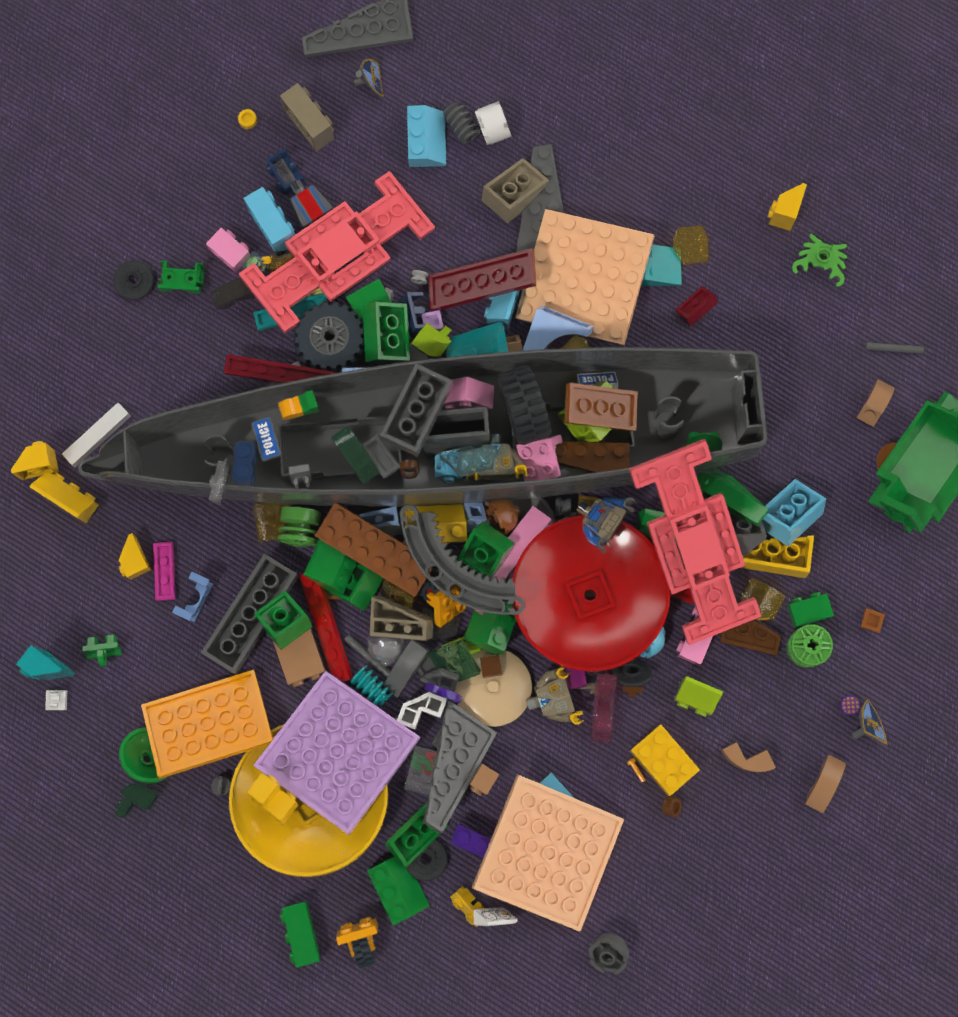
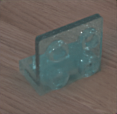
M493 445L476 449L468 446L440 452L439 457L461 477L492 470L497 449Z

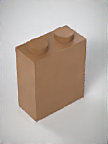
M311 628L282 650L274 643L289 686L293 685L295 688L304 685L305 680H318L326 671Z

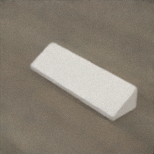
M117 403L65 450L62 455L73 467H77L80 462L126 422L131 415Z

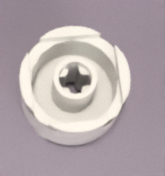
M499 101L475 111L487 145L512 137Z

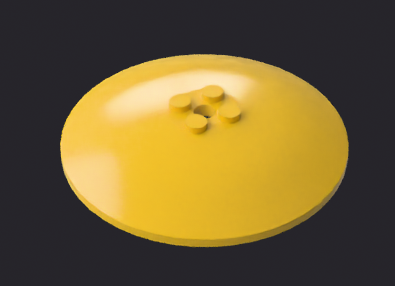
M285 724L271 730L273 739ZM268 745L247 751L244 754L232 778L229 793V810L231 821L239 840L247 851L260 863L276 872L290 876H321L349 865L359 858L373 843L386 815L388 805L387 785L350 835L332 824L297 797L295 801L298 807L283 825L255 804L247 794L249 788L262 773L253 765ZM283 787L280 788L284 793L287 792Z

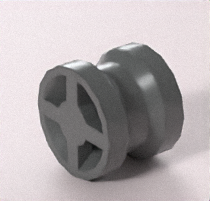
M556 497L555 516L565 515L570 517L571 498L562 500L560 497Z

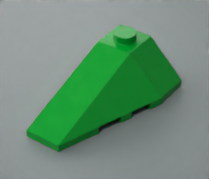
M718 470L703 471L697 476L703 499L721 493L724 496L729 514L759 525L769 512L768 508L732 476Z

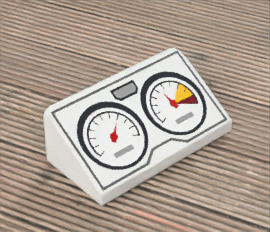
M504 907L474 910V924L477 926L503 925L517 922V918Z

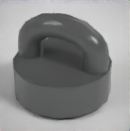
M219 776L212 781L211 788L216 795L224 796L230 792L231 781L227 777Z

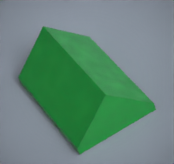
M427 803L390 837L384 845L405 867L440 835L423 823Z

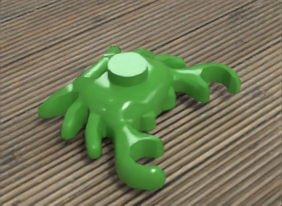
M810 234V239L815 244H803L804 247L810 249L799 252V256L807 255V257L793 263V273L797 274V266H802L803 271L806 272L808 263H811L813 267H819L825 271L831 269L832 272L829 279L838 277L839 282L836 283V287H840L844 283L845 278L837 265L844 270L846 266L839 258L846 259L847 255L838 250L845 249L847 244L832 246L822 243L821 240Z

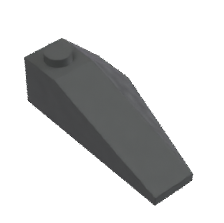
M729 514L742 555H747L766 539L764 524L760 522L759 525H755Z

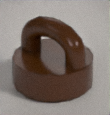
M404 460L400 463V471L403 478L414 479L419 475L420 467L417 460Z
M666 797L662 803L663 814L673 818L679 816L682 810L680 799Z

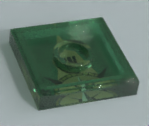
M462 640L432 650L428 654L436 669L443 668L459 674L458 682L481 673V669Z

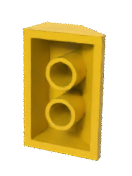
M47 471L30 485V488L85 524L99 506L94 502L96 499L94 496L87 492L85 495L80 493V487L72 482L69 485L63 482L65 478L56 472L51 474Z
M462 504L415 506L419 513L433 512L438 514L434 521H439V524L435 527L442 530L438 535L445 537L441 541L442 543L467 542L466 519ZM410 508L405 512V516H408L409 522H405L406 526L410 524L417 525L416 520L411 522V516L415 515V512L411 511Z

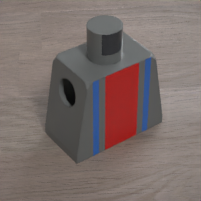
M299 179L290 184L295 195L289 198V201L301 227L306 226L333 208L313 185L305 188Z

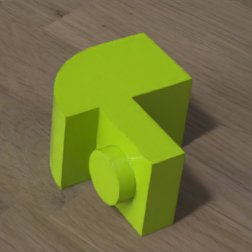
M427 323L418 333L412 344L427 355L439 357L452 342L449 340L450 337H448L451 329L445 326L439 332Z

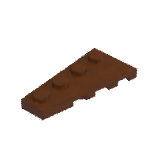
M562 442L556 444L555 452L559 465L586 470L585 472L589 473L629 468V443Z

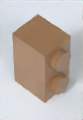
M480 763L469 783L471 785L469 789L480 796L482 793L487 795L499 774Z

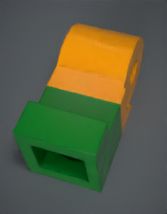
M310 390L304 392L305 394L279 402L278 406L282 419L287 420L318 412L319 409L313 391Z

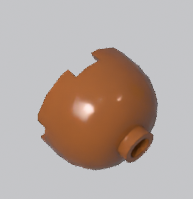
M506 498L492 499L485 502V505L489 507L485 511L491 527H496L504 536L511 533L517 527L520 510L516 504L513 505Z

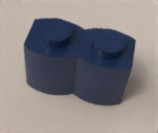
M238 441L234 449L236 462L232 469V477L238 486L252 487L256 477L254 466L258 458L257 449L252 442Z

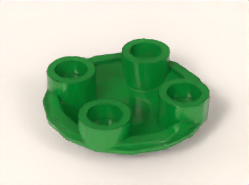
M691 432L684 444L685 447L704 439L707 442L709 452L719 451L723 447L722 440L717 432L700 434L698 432Z

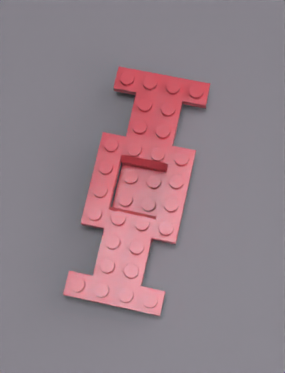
M390 171L375 181L376 187L384 197L359 214L358 212L354 213L349 205L343 202L285 242V246L294 258L270 275L265 277L255 263L239 273V277L284 334L300 322L290 307L318 288H320L330 302L390 261L391 257L381 245L409 226L419 240L435 230V226ZM362 252L364 253L362 256H360L359 258H357L355 261H353L352 263H350L349 265H347L346 267H344L342 270H340L339 272H337L336 274H334V272H335L336 270H338L340 267H342L343 265H345L346 263H348L349 261H351L352 259H354L356 256H358V255L361 254Z
M704 439L629 468L636 489L655 482L665 515L648 521L647 525L671 594L690 588L699 619L681 625L688 645L761 617L757 601L754 597L737 603L732 590L729 572L745 566L724 496L719 493L703 499L693 467L712 460L707 442ZM674 536H675V538H676V541H677V544H678V547H679V550H680V553H681V556H682V559H683V562H684V565H685L686 570L684 569V566H683V563H682V560H681V557H680V554H679V551H678V548H677V545H676Z

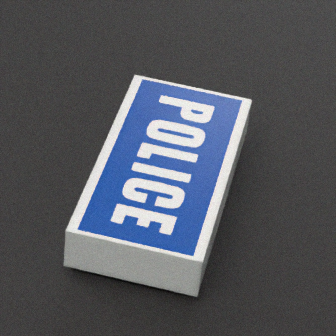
M615 372L577 374L578 384L593 386L597 382L607 381L614 389H618Z

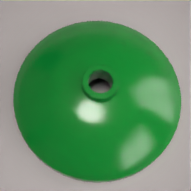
M139 728L130 732L122 741L119 749V761L125 773L132 779L142 783H157L168 778L160 779L158 777L147 728ZM143 759H148L150 762L146 763Z

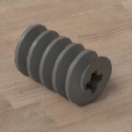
M457 102L447 107L443 112V116L447 118V123L451 124L450 127L454 130V134L458 136V141L464 145L473 141L481 131L479 129L474 131L477 125L475 123L470 125L473 118H467L469 112H463L466 108L465 105L459 106Z

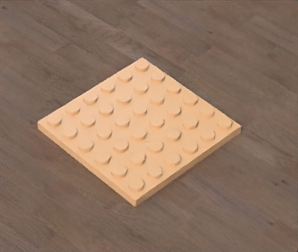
M545 209L534 248L536 286L523 289L515 318L532 323L537 308L545 306L594 326L592 333L587 337L624 346L654 241V234Z
M517 775L472 888L581 931L624 819Z

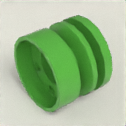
M282 507L280 521L288 524V526L279 527L278 531L284 534L278 535L277 541L295 547L316 546L318 540L312 537H316L317 531L311 529V527L320 525L321 512L302 507Z
M805 625L789 636L786 644L787 654L796 665L803 668H812L825 662L830 657L833 650V641L830 634L823 627ZM810 642H811L812 644L814 643V644H815V647H814V648H811V647L808 648V647H807V644H809Z

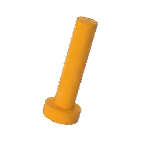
M631 758L627 764L631 765L642 783L645 781V778L635 764V758Z

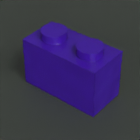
M458 824L450 843L484 858L491 838Z

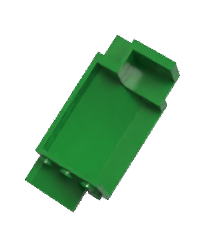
M947 392L942 394L938 402L932 403L927 400L877 471L876 475L881 483L868 500L872 505L883 509V513L891 520L903 524L904 530L909 534L912 529L921 533L930 519L939 523L958 495V400Z

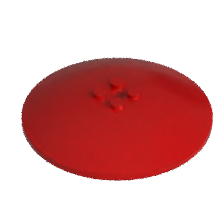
M579 515L560 520L548 526L536 535L522 552L514 570L513 580L516 582V596L522 597L526 605L524 611L520 614H515V617L529 643L550 661L578 671L610 670L637 658L654 642L668 614L670 589L655 547L641 532L622 521L609 541L612 547L606 545L604 547L606 553H603L600 548L588 542L582 526L585 516ZM586 591H593L596 595L595 599L592 601L587 600L584 596ZM514 600L512 604L515 611H518L519 607L522 606V603H518V600Z

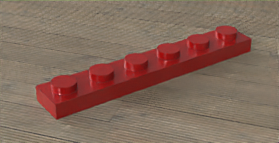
M302 574L299 577L330 674L343 683L353 679L352 671L326 591Z

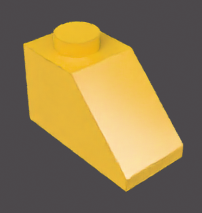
M133 533L129 534L119 558L121 564L119 570L123 577L126 576L131 580L150 571L151 568L137 537Z

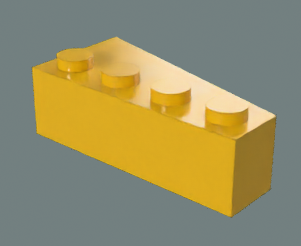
M814 536L797 538L789 546L776 538L764 540L747 555H742L745 566L740 568L806 578L810 573Z

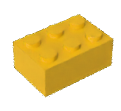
M662 725L657 726L630 750L667 796H671L700 771Z

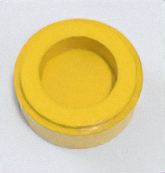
M245 109L239 113L238 121L242 128L251 129L257 124V117L252 110Z

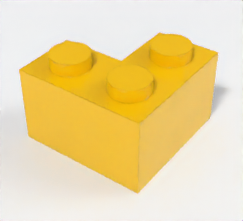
M261 773L249 788L247 794L255 804L284 825L298 807L295 801L296 797L289 791L284 793L280 790L281 786L270 774L265 776Z

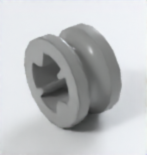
M421 270L412 271L413 277H411V282L421 285L427 284L426 278L429 275L427 272Z

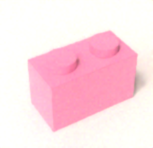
M220 228L206 245L213 254L237 273L251 258L250 249L245 243L237 242L235 240L236 236L231 231H225Z

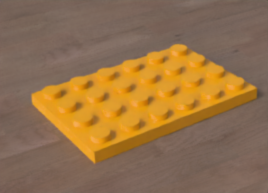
M254 670L141 705L157 774L160 779L269 745L273 741Z

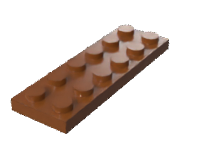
M334 503L315 535L414 597L427 578L416 564L406 544L338 503Z

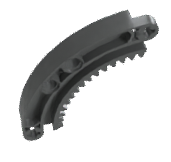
M406 505L401 509V525L409 551L423 574L440 591L460 604L487 613L515 615L524 611L526 604L522 597L516 596V582H514L513 578H510L508 583H506L504 577L500 582H498L497 576L493 580H490V575L483 578V572L475 575L476 569L468 571L469 565L462 567L463 560L456 561L457 554L454 556L450 555L453 550H446L448 542H441L445 537L439 536L438 534L442 530L435 527L439 524V521H434L438 514L433 512L419 513L414 505ZM408 508L415 512V515L411 516V522L416 520L417 525L410 524L406 526L404 521L409 522L408 516L404 515ZM431 566L439 568L440 572L437 577L430 574ZM453 584L460 586V594L455 595L451 592ZM504 599L509 600L507 604H513L514 600H518V603H522V606L519 607L518 611H515L514 607H508L510 612L505 611L506 602Z

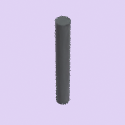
M866 342V350L923 354L924 346Z
M347 635L344 641L383 675L388 677L391 670L352 636Z

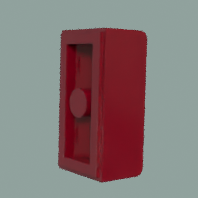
M702 286L675 311L689 326H693L718 302L715 294Z

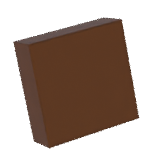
M499 655L480 658L483 678L502 676Z

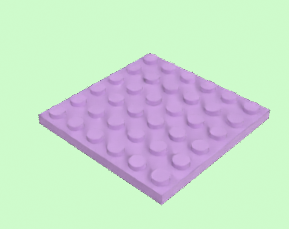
M325 671L253 766L266 776L269 774L273 776L281 787L350 835L421 738Z

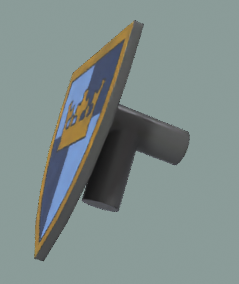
M365 59L360 64V70L356 72L358 78L354 79V83L356 86L367 83L375 94L383 98L379 63L372 59Z
M866 699L862 704L859 714L861 728L853 731L852 736L854 739L867 735L884 745H888L881 720L871 702Z

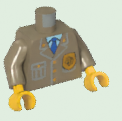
M500 434L489 435L490 444L482 445L481 450L476 451L466 470V479L469 476H475V480L515 479V474L517 479H519V474H525V477L528 476L527 467L523 464L514 449H510L509 444H501Z
M563 666L559 669L556 668L545 672L537 681V686L534 687L536 696L526 699L529 711L540 707L543 716H546L548 719L559 722H573L576 725L584 722V720L577 718V715L583 714L582 711L572 713L575 710L565 680L571 672L565 673L563 669L566 667Z

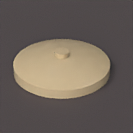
M481 650L469 656L462 663L464 674L459 670L457 671L459 679L454 693L462 696L458 706L488 727L503 726L516 720L527 707L526 699L531 698L532 693L531 677L524 663L517 656L505 650V652L499 655L502 676L483 678L480 658L495 656V654Z

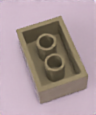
M297 83L280 95L284 111L317 152L334 140L332 122L327 115H322L319 104L316 101L312 102L309 98L311 95L305 87L301 88Z

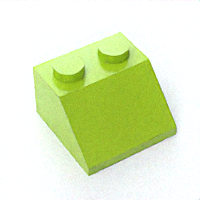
M686 676L680 683L674 701L678 702L677 706L687 710L688 707L696 710V714L706 717V715L710 716L713 714L723 691Z

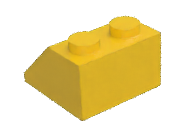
M803 183L780 194L777 201L773 200L767 216L770 218L769 225L788 231L791 230L797 218L807 184Z
M43 441L33 442L32 446L26 447L11 469V473L20 480L39 477L47 471L51 474L59 472L55 450L48 444L43 443Z

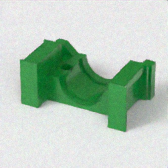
M159 261L162 265V277L158 279L161 283L158 284L160 292L184 290L188 293L201 295L200 287H204V270H206L203 263H195V270L170 268L167 261Z

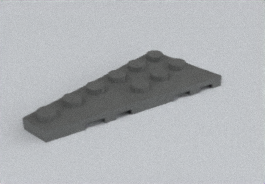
M381 0L377 3H372L349 14L347 18L340 21L337 20L324 29L320 28L302 37L305 58L412 42L413 34L407 0Z
M552 144L533 147L531 165L549 180V183L523 210L516 252L530 248L534 251L545 209L564 213Z
M450 700L446 702L423 821L424 824L439 834L445 829L497 732Z

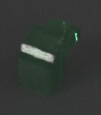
M130 784L120 791L126 798H122L116 805L117 811L115 815L125 818L134 804H137L144 810H150L160 793L145 784Z

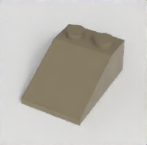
M522 158L483 186L481 201L505 222L509 223L523 212L549 183V180Z

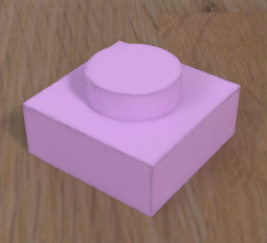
M440 310L422 314L423 324L428 323L437 331H441L444 328Z

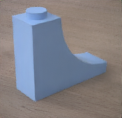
M540 306L536 310L523 351L547 349L554 339L563 335L578 334L587 337L592 333L594 326L545 306Z

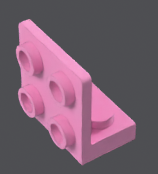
M561 435L547 437L526 445H516L518 455L527 467L528 476L525 477V474H523L524 481L545 480L561 476L555 452L556 444L562 443Z

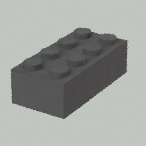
M415 364L380 434L381 440L418 457L453 387L452 380Z

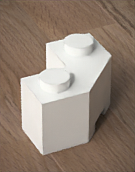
M430 692L403 704L397 721L406 727L416 730L422 712L441 719L448 700Z

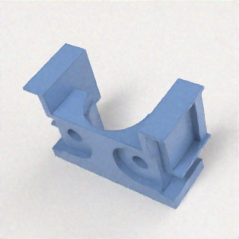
M191 572L189 579L197 583L195 589L199 592L200 599L195 605H186L185 609L175 606L172 613L186 620L196 622L213 584L209 582V579Z

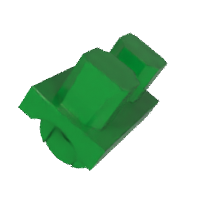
M114 634L105 636V643L99 644L97 637H88L86 646H82V652L85 653L86 658H97L100 667L107 666V657L122 655V650Z

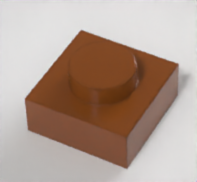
M866 608L860 628L880 633L885 614Z

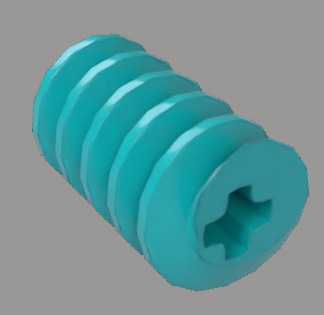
M366 665L356 673L351 680V684L358 683L356 689H363L361 695H368L367 700L373 701L375 706L380 707L393 693L386 694L388 687L381 689L383 681L376 683L378 676L371 677L373 670L366 672L365 670L368 666Z

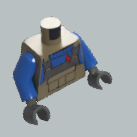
M630 497L627 499H597L593 506L582 501L576 511L585 516L582 526L588 542L600 548L603 553H606L604 547L606 545L612 547L609 541L626 516L627 511L625 509L634 512L635 510L630 506L638 503Z

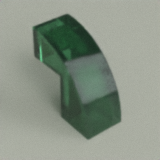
M348 426L331 437L363 484L380 473Z

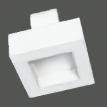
M46 690L45 710H67V691Z

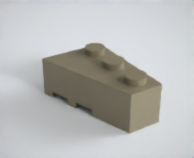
M383 596L371 597L370 636L428 640L433 638V618Z

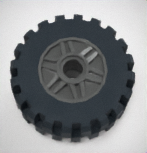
M322 302L323 306L318 307L316 304L312 306V311L306 310L303 313V319L299 318L298 327L294 330V345L302 363L308 368L338 373L341 372L342 368L359 366L362 362L361 358L365 357L364 328H362L364 324L361 319L357 318L358 314L354 310L351 311L350 307L345 304L343 307L340 306L339 302H333V305H329L328 302Z

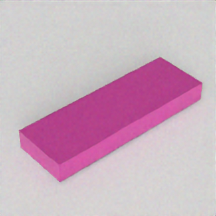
M153 543L155 600H176L174 543Z

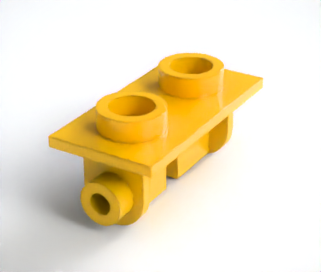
M461 886L450 898L453 905L466 915L467 921L475 925L474 910L485 908L479 901L472 905L471 902L475 897L467 888Z

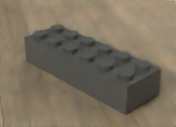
M264 554L201 653L237 675L265 632V629L254 613L282 592L286 591L289 594L299 575Z

